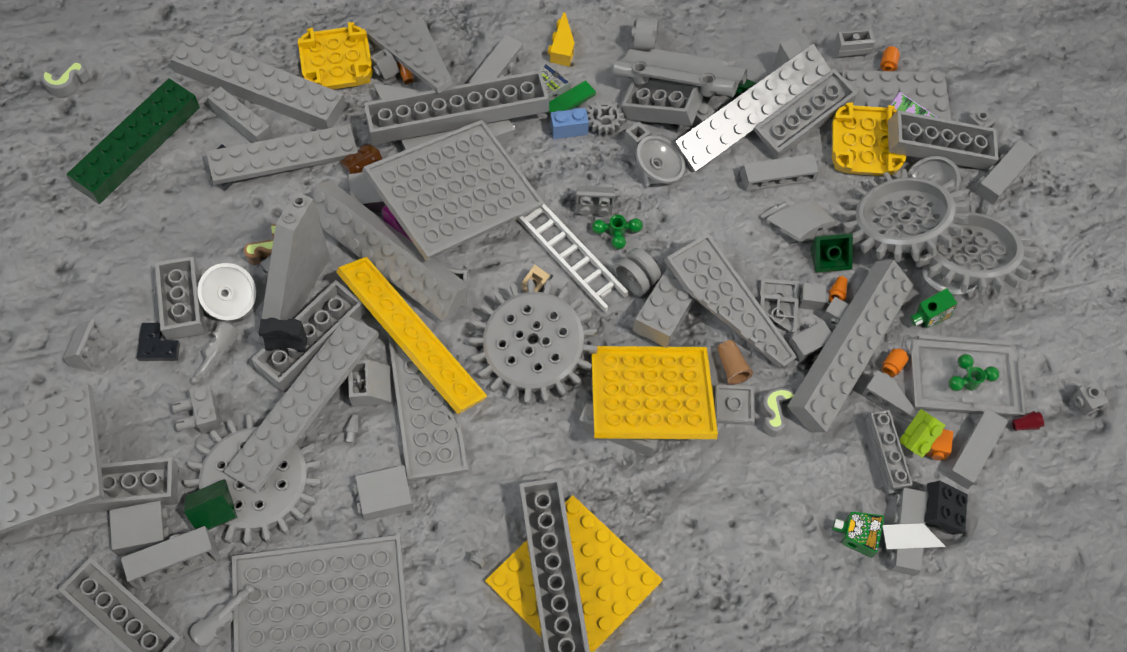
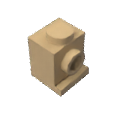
M534 265L520 285L523 288V293L528 292L527 284L529 279L536 283L535 292H539L550 275Z

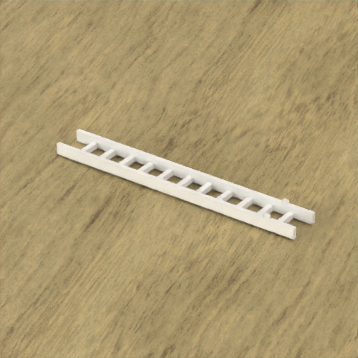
M545 204L525 218L523 216L517 218L525 229L604 312L608 311V306L601 298L611 292V288L615 287L624 298L628 296L626 288ZM541 213H544L550 220L538 229H535L529 222ZM555 224L561 233L547 242L540 234ZM567 237L573 245L561 254H558L552 246ZM579 249L585 258L571 267L564 258ZM588 262H591L598 270L583 280L576 271ZM602 274L609 283L595 293L588 284Z

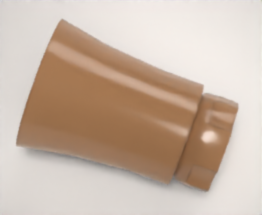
M727 340L719 344L717 350L728 384L736 385L748 380L753 375V371L745 361L735 342Z

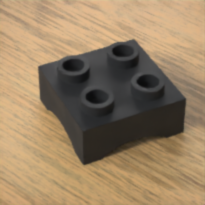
M272 317L260 320L258 334L264 340L266 351L291 348L298 352H306L307 336L301 321L293 318L278 320Z
M940 480L927 483L929 505L925 513L924 522L939 526L951 535L965 533L968 494Z

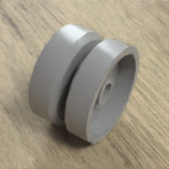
M640 248L632 249L626 255V258H622L614 265V272L619 282L627 291L638 297L645 294L649 287L654 286L662 276L657 263Z

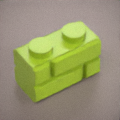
M920 409L899 441L909 450L923 458L930 451L937 437L942 434L946 425Z

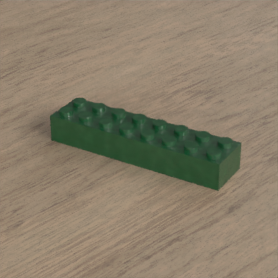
M168 78L66 174L73 187L100 205L200 108L196 96Z

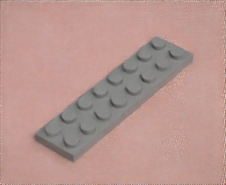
M350 124L206 151L213 184L217 185L340 161L347 155L355 154L358 151Z

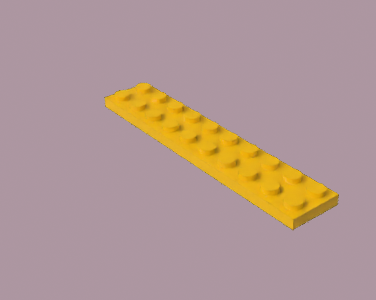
M367 257L338 267L336 273L457 414L486 399V393Z

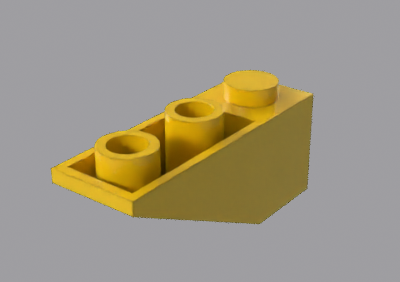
M563 12L561 19L558 18L557 32L554 31L553 45H549L548 55H550V63L570 67L575 43L566 13Z

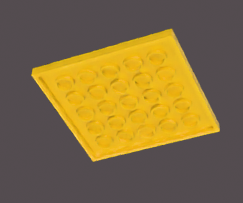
M597 346V354H591L594 438L717 439L718 431L707 347Z
M572 495L565 502L589 650L590 652H595L662 583L663 579ZM526 540L485 580V583L542 639Z

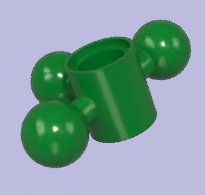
M619 214L613 215L609 223L596 220L592 224V230L596 234H603L606 230H609V234L613 237L612 246L617 250L623 249L626 246V239L623 236L625 229L638 233L643 228V223L640 219L634 218L629 223H626L625 217Z
M962 354L958 358V365L960 368L966 369L967 373L963 378L960 376L951 377L948 381V386L953 391H960L963 387L974 391L985 379L989 382L996 381L1000 375L999 370L993 366H989L985 370L979 367H972L974 364L973 357L969 354Z

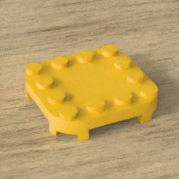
M347 22L348 27L315 32L313 27L307 29V32L301 38H298L303 78L332 90L370 83L373 67L365 28L362 29L355 26L354 22Z
M853 102L846 103L836 111L832 121V161L837 171L873 176H884L886 172L890 176L897 174L905 163L906 155L889 152L888 120L897 112L894 109L895 106L888 105L887 108L854 106Z

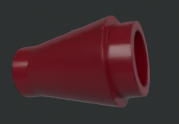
M1032 411L1012 420V426L1014 431L1040 430V427H1044V419L1040 412Z

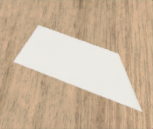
M924 523L883 525L886 549L946 547Z

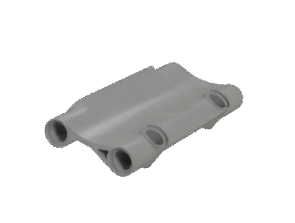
M629 49L622 60L615 61L613 76L628 79L633 77L634 82L639 85L647 83L649 77L700 86L701 94L706 97L713 96L715 93L734 97L738 85L745 84L747 68L729 66L723 60L659 49H651L649 52Z

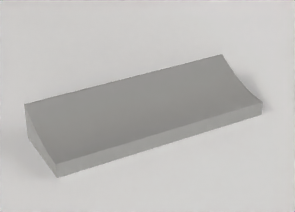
M832 69L758 124L754 131L765 143L773 157L778 159L833 118L839 108L846 103L854 102L858 92L835 69Z

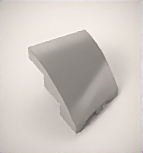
M810 201L782 209L766 219V223H774L780 227L781 232L799 242L814 240L818 228L833 227L835 220L816 201Z
M761 278L760 306L770 320L795 333L798 323L799 281Z

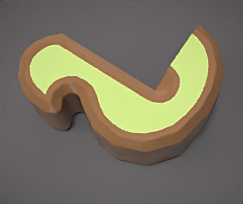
M271 223L272 240L247 243L244 247L245 257L250 264L259 265L262 262L261 258L267 259L271 256L276 224Z

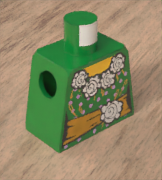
M948 288L921 302L917 312L910 316V320L914 326L923 323L925 328H929L951 318L958 303Z
M850 512L846 521L835 518L832 530L843 533L841 543L844 546L873 558L878 551L884 516Z

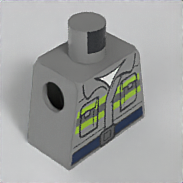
M547 63L544 64L540 70L549 101L570 90V81Z

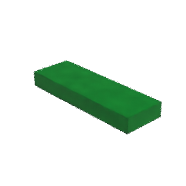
M585 80L549 101V111L547 113L551 116V112L572 110L594 97L596 91Z

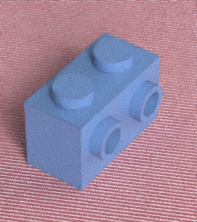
M586 108L551 112L550 126L553 139L588 135L589 121Z

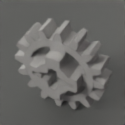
M602 99V103L595 101V106L590 104V109H587L586 112L592 132L598 130V135L604 132L605 136H607L608 132L614 134L615 129L619 131L620 126H623L624 120L622 107L617 108L618 103L611 104V100L606 103L604 99Z

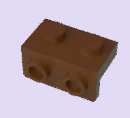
M369 144L362 146L357 153L347 155L340 161V164L350 174L363 173L362 170L365 166L380 161L383 158L379 150Z

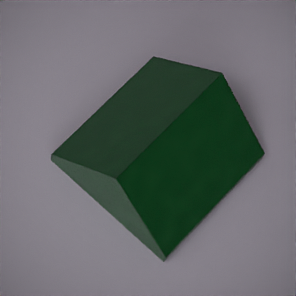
M853 233L815 236L810 251L816 273L852 270Z
M225 479L186 495L184 513L195 530L203 526L210 530L238 518Z

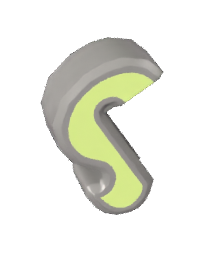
M73 62L58 79L43 71L41 78L49 93L58 97H66L75 92L79 81L82 84L86 83L89 74L82 62Z
M777 388L769 391L764 396L761 411L766 417L763 423V429L766 434L778 436L782 432L785 423L781 406H788L795 395V392L792 390Z

